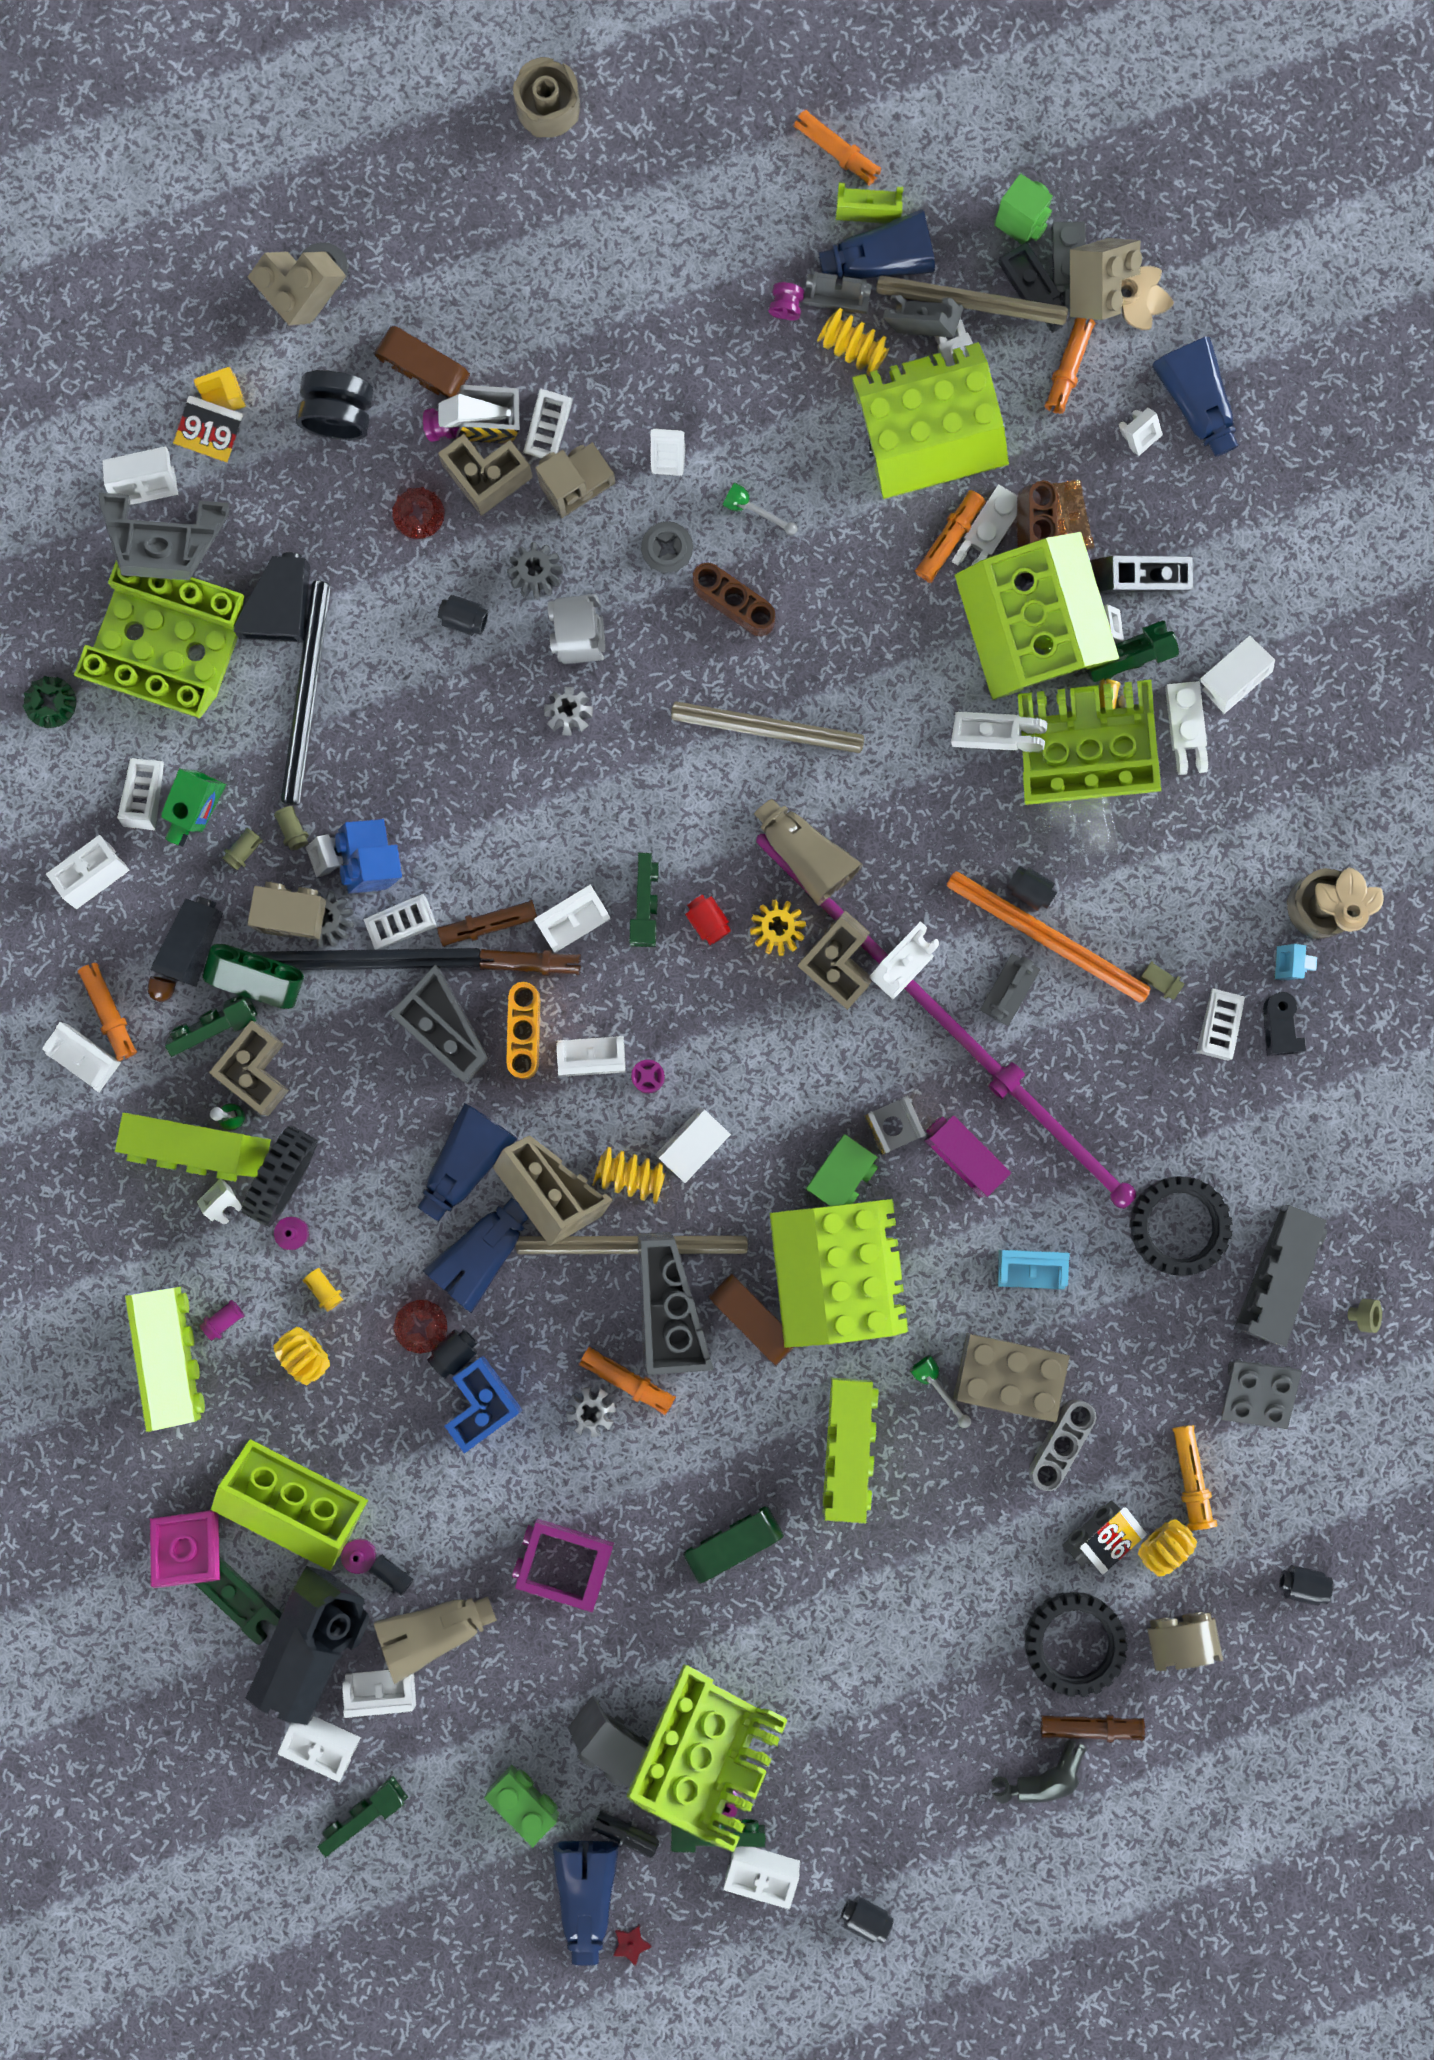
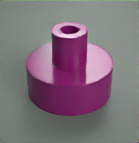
M285 1217L277 1223L274 1229L276 1243L286 1250L301 1248L309 1237L307 1224L298 1217Z
M362 1538L351 1540L345 1545L341 1553L343 1566L347 1571L354 1574L368 1571L376 1560L374 1546L371 1542Z

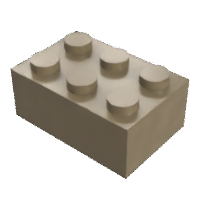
M966 1333L953 1398L959 1402L1057 1423L1070 1356L1060 1352Z

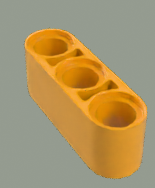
M518 982L512 986L508 995L506 1064L510 1074L518 1079L526 1080L533 1077L539 1067L540 994L532 984ZM521 990H530L533 993L531 1004L525 1007L517 1005V994ZM526 1022L531 1024L532 1034L529 1038L520 1040L515 1036V1029L520 1023ZM522 1055L529 1056L532 1062L529 1071L525 1073L516 1072L514 1068L515 1060Z

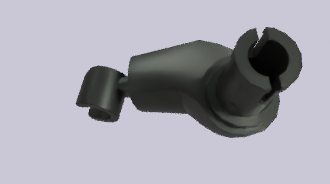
M1066 1740L1057 1767L1054 1766L1041 1775L1018 1777L1017 1785H1010L1004 1777H995L992 1780L993 1786L996 1788H1006L1003 1792L992 1793L995 1800L1004 1804L1009 1802L1013 1796H1018V1803H1046L1072 1794L1079 1784L1076 1774L1083 1755L1086 1753V1747L1079 1743L1072 1756L1076 1741Z

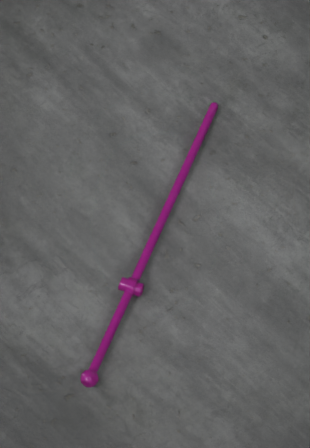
M759 834L756 838L757 844L808 894L789 865L770 845L766 834ZM828 898L820 905L835 921L844 912L831 898ZM869 935L860 945L878 964L888 956ZM913 979L904 989L992 1075L993 1080L988 1084V1087L997 1097L1003 1099L1007 1094H1011L1111 1192L1110 1198L1115 1206L1125 1209L1135 1200L1137 1195L1133 1186L1125 1182L1119 1183L1021 1086L1019 1081L1025 1074L1015 1063L1010 1062L1006 1067L1001 1066Z

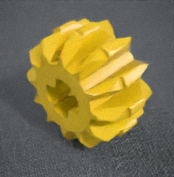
M775 899L772 900V911H769L764 904L759 907L764 917L759 915L752 916L751 920L762 926L751 928L750 934H762L755 941V945L759 947L768 942L765 950L766 954H771L774 945L778 946V955L784 956V944L792 952L797 949L796 944L791 938L798 941L804 940L805 936L795 930L805 928L806 922H794L801 915V910L796 909L789 914L791 902L786 901L783 910L778 909V901ZM775 920H780L781 925L787 926V930L783 929V935L776 936L774 930H769V925L773 926Z
M296 1326L284 1333L279 1338V1341L273 1345L276 1358L281 1362V1366L301 1384L308 1385L312 1381H316L330 1367L328 1354L324 1352L322 1346L308 1331Z
M1174 1519L1164 1523L1158 1529L1156 1528L1141 1544L1138 1555L1142 1559V1563L1151 1572L1161 1577L1179 1568L1194 1553L1197 1541L1187 1526Z

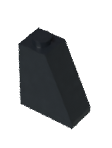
M286 552L282 553V557H271L234 625V633L239 639L304 642L310 565L305 558H302V555Z
M197 896L196 902L185 898L152 964L151 971L197 987L223 912L215 909L216 902Z

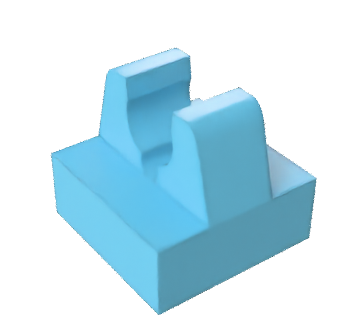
M1290 944L1277 946L1275 979H1302L1307 970L1316 971L1317 957L1306 955V945Z

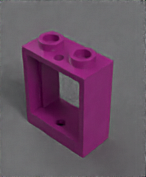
M954 1115L947 1119L943 1116L939 1117L926 1130L930 1136L925 1142L980 1198L988 1197L1011 1174Z
M537 1519L534 1526H527L522 1545L528 1546L524 1559L518 1557L512 1577L518 1579L515 1589L593 1613L614 1542ZM541 1533L597 1551L584 1597L528 1580Z

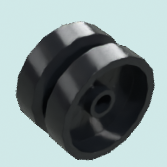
M314 370L302 375L300 396L305 400L298 404L296 424L301 429L321 437L342 440H359L367 436L369 415L364 411L371 408L373 386L359 377L330 370Z

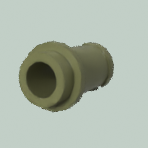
M284 807L274 813V817L277 819L285 837L284 845L289 846L291 851L305 847L308 844L307 838L309 834L307 831H303L294 807Z
M246 827L243 834L229 850L225 848L224 852L226 854L222 859L236 871L241 866L245 868L246 864L244 862L263 840Z
M1152 961L1140 977L1141 980L1146 981L1164 993L1163 997L1165 999L1169 997L1174 1000L1184 986V983L1180 981L1181 977L1177 976L1175 978Z

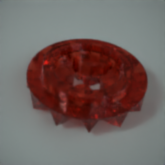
M422 486L415 489L408 488L402 495H397V500L392 507L395 526L403 535L409 538L424 539L432 536L439 530L444 520V507L440 498L435 492L427 490ZM413 501L421 509H427L422 513L423 524L415 516H409L413 512Z
M415 1300L404 1305L396 1314L393 1326L397 1341L407 1351L419 1354L432 1351L446 1337L448 1327L447 1319L442 1309L428 1300ZM412 1314L416 1318L418 1317L420 1321L433 1319L425 1328L428 1340L420 1332L408 1334L412 1330L411 1328L415 1326Z

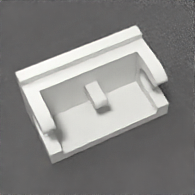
M166 446L103 460L104 485L107 492L129 495L130 505L178 495L174 466L170 465V456Z
M1248 636L1201 678V683L1205 686L1202 690L1225 714L1273 672L1275 659L1251 636Z
M98 835L46 873L62 899L75 909H78L130 870L115 854V849L101 835Z
M591 884L534 918L554 953L611 919Z
M921 921L869 976L892 999L934 957L932 953L939 946L937 939L931 943L924 940L923 935L926 933L927 927Z
M59 1022L42 1049L46 1055L71 1071L97 1092L101 1091L121 1064L120 1061H117L113 1056L73 1027Z
M624 1036L557 1040L558 1076L560 1077L626 1072Z
M699 1107L655 1156L686 1183L731 1134L706 1110Z
M389 1670L345 1674V1681H343L344 1718L413 1711L416 1706L414 1673L394 1684Z
M314 1716L308 1725L290 1724L278 1755L340 1782L361 1737Z
M736 1847L731 1854L730 1865H728L724 1890L790 1909L799 1880L800 1861L755 1847Z

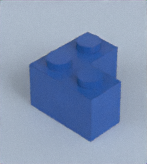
M384 819L345 822L338 829V833L335 834V845L337 852H342L343 865L340 867V878L342 884L347 885L348 894L387 890L402 878L397 845H388Z
M485 1356L480 1357L452 1378L472 1406L446 1424L445 1428L462 1452L466 1453L522 1411L520 1405Z

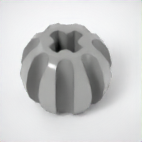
M564 687L565 693L563 695H559L555 690L549 696V699L554 703L544 705V716L553 717L547 723L553 731L564 727L562 735L572 736L571 729L573 727H578L581 732L588 727V724L582 719L592 718L593 707L584 706L589 701V697L583 691L578 695H573L574 687ZM570 706L573 715L567 717L563 707Z
M591 1387L582 1388L581 1392L584 1400L578 1399L573 1394L567 1402L576 1408L575 1412H565L567 1422L577 1420L579 1426L573 1431L581 1436L583 1429L586 1427L591 1430V1438L601 1436L598 1425H603L607 1430L611 1428L614 1421L608 1419L605 1413L616 1412L614 1402L608 1405L603 1404L602 1399L608 1393L602 1389L599 1390L598 1397L591 1396ZM588 1404L591 1408L594 1406L598 1407L599 1411L596 1414V1420L592 1417L585 1418L583 1416L586 1410L584 1405Z

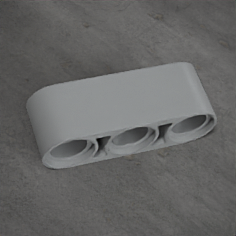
M1072 1399L1063 1406L1058 1415L1057 1423L1054 1422L1029 1468V1477L1032 1483L1039 1489L1053 1491L1064 1480L1096 1421V1412L1089 1403L1079 1399ZM1079 1406L1084 1407L1086 1419L1080 1424H1074L1071 1420L1072 1410ZM1061 1436H1067L1070 1440L1069 1449L1064 1453H1056L1054 1449L1055 1440ZM1043 1466H1052L1053 1478L1046 1483L1039 1482L1037 1477L1039 1469Z

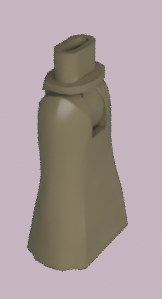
M770 799L760 806L754 815L763 823L761 829L765 832L770 845L789 865L802 886L819 906L830 898L835 891L840 890L853 879L863 864L819 833L802 817L792 811L787 813L788 808L786 806L780 807L773 799Z
M487 1596L474 1602L472 1598L452 1600L421 1611L374 1621L373 1624L394 1684L441 1655L472 1639L478 1633L477 1628L482 1632L484 1631L483 1626L497 1620Z

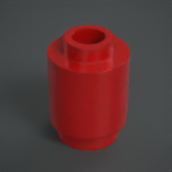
M701 895L687 905L689 911L685 916L702 941L706 939L710 946L732 931L727 925L730 923L712 896L706 899L704 895Z

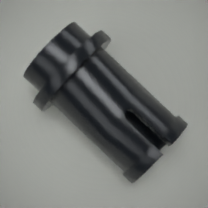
M383 1554L378 1557L369 1570V1573L375 1575L392 1588V1594L397 1592L402 1596L414 1580L409 1576L410 1571L404 1572Z

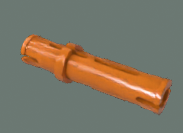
M808 110L801 112L798 116L801 122L796 120L794 128L800 130L840 162L839 166L841 168L851 170L865 181L867 185L870 186L877 179L874 174L879 175L881 167L875 165L861 154V149L857 145L853 144L851 146L811 115Z
M1075 318L1060 366L1053 373L1051 379L1053 385L1044 406L1048 411L1051 410L1052 406H1055L1053 413L1062 414L1066 409L1065 406L1071 389L1077 385L1078 378L1076 375L1091 332L1096 324L1093 319H1089L1088 324H1085L1087 318Z
M969 490L954 513H950L945 528L915 569L916 575L928 583L933 582L938 571L964 533H969L972 528L971 523L985 505L986 501L980 494Z
M92 963L91 968L89 964L81 967L77 972L83 981L102 1024L100 1030L103 1035H107L116 1055V1060L121 1061L124 1059V1056L125 1059L134 1056L137 1050L134 1048L125 1028L128 1025L125 1018H121L100 972L98 963Z
M590 1346L579 1363V1366L593 1372L600 1378L633 1396L632 1400L636 1402L642 1401L665 1416L676 1396L651 1383L650 1378L646 1376L642 1378Z

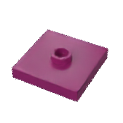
M204 1511L150 1519L151 1587L161 1588L220 1580L218 1513Z

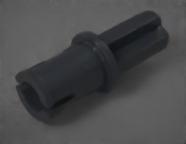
M600 1810L592 1827V1831H596L618 1842L620 1848L624 1845L648 1858H652L655 1855L659 1846L658 1838L631 1826V1821L627 1824L605 1813L603 1810Z

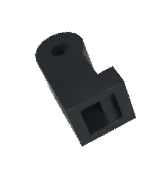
M1287 992L1275 993L1266 999L1263 1004L1267 1056L1300 1054L1306 1051L1305 1038H1296L1294 1015L1297 1011V1002Z

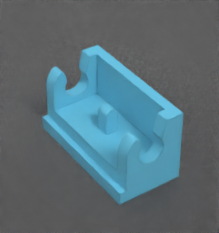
M999 1250L998 1287L1065 1289V1286H1068L1070 1253Z

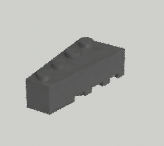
M1291 1205L1281 1206L1234 1329L1267 1343L1287 1347L1308 1278L1315 1266L1314 1259L1318 1247L1322 1246L1327 1235V1229L1325 1228L1327 1220Z
M672 1233L637 1234L643 1365L646 1374L655 1375L714 1370Z

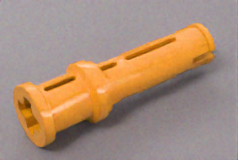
M1194 1425L1172 1428L1185 1489L1182 1492L1181 1500L1186 1503L1189 1523L1186 1526L1190 1531L1218 1526L1217 1520H1214L1212 1517L1209 1502L1212 1494L1209 1488H1205Z

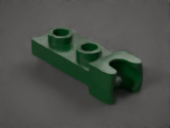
M1159 621L1143 627V634L1115 644L1119 660L1088 670L1087 668L1084 669L1095 683L1103 679L1104 681L1111 679L1114 675L1126 670L1140 668L1152 660H1156L1159 664L1179 655L1175 633L1173 631L1167 632L1166 621Z
M638 853L636 919H630L629 943L631 947H656L657 923L656 920H651V914L657 915L658 895H651L652 882H658L659 862H652V853Z
M237 995L224 1002L223 1010L218 1012L216 1008L211 1009L199 1017V1022L189 1027L184 1023L169 1032L170 1036L167 1037L165 1048L170 1056L173 1057L231 1027L234 1032L246 1027L251 1020L256 1021L255 1016L258 1013L250 998Z
M219 1556L220 1580L193 1584L242 1628L241 1631L255 1644L261 1645L267 1638L266 1632L261 1628V1620H267L272 1625L277 1626L282 1613Z
M394 1776L373 1791L369 1798V1803L364 1798L348 1811L351 1817L341 1824L337 1819L321 1832L324 1838H322L317 1848L325 1858L377 1817L382 1815L384 1819H387L405 1804L404 1801L408 1798V1795Z
M741 1819V1823L745 1825L742 1833L719 1825V1828L739 1837L736 1847H765V1825H759L758 1820ZM671 1824L672 1852L695 1853L696 1846H717Z

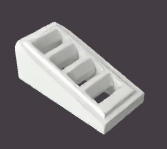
M543 389L539 390L523 451L524 454L543 458L551 452L558 453L573 401L571 397ZM545 402L562 406L561 412L544 408ZM546 415L556 418L558 423L554 425L540 421L541 416ZM538 427L554 431V438L538 434ZM534 439L552 444L551 450L533 446Z
M458 394L438 403L439 426L445 428L460 427L462 422L493 424L511 416V410Z
M651 429V472L653 474L682 476L685 460L684 432Z
M130 758L117 817L123 827L155 830L164 767L162 761ZM143 771L153 774L152 778L137 777L136 772ZM135 784L150 786L149 790L134 789ZM133 797L147 799V802H133Z
M424 894L363 919L375 950L437 927ZM415 907H418L423 920L419 924H417L412 911ZM402 912H406L411 925L407 929H405L400 916ZM392 916L399 930L396 934H393L388 918ZM379 921L382 922L387 938L382 940L375 924Z
M1214 988L1211 990L1196 1053L1227 1061L1233 1059L1245 1000L1244 996ZM1222 1000L1235 1004L1234 1010L1217 1006V1001ZM1215 1012L1231 1016V1022L1214 1018ZM1213 1025L1229 1029L1228 1035L1212 1031ZM1210 1037L1226 1041L1225 1047L1209 1043Z

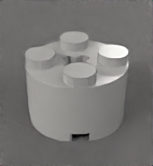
M596 594L556 598L555 601L548 602L549 620L554 621L555 633L550 634V646L552 653H557L559 662L573 664L604 660L602 655L606 648L603 616L599 617L595 612V607H601Z

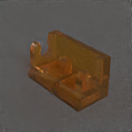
M1081 480L1052 483L1057 493V536L1081 532L1086 550L1094 549L1095 546L1091 536Z

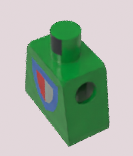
M179 768L161 814L163 819L171 822L165 839L183 847L190 831L203 832L227 784L200 771Z

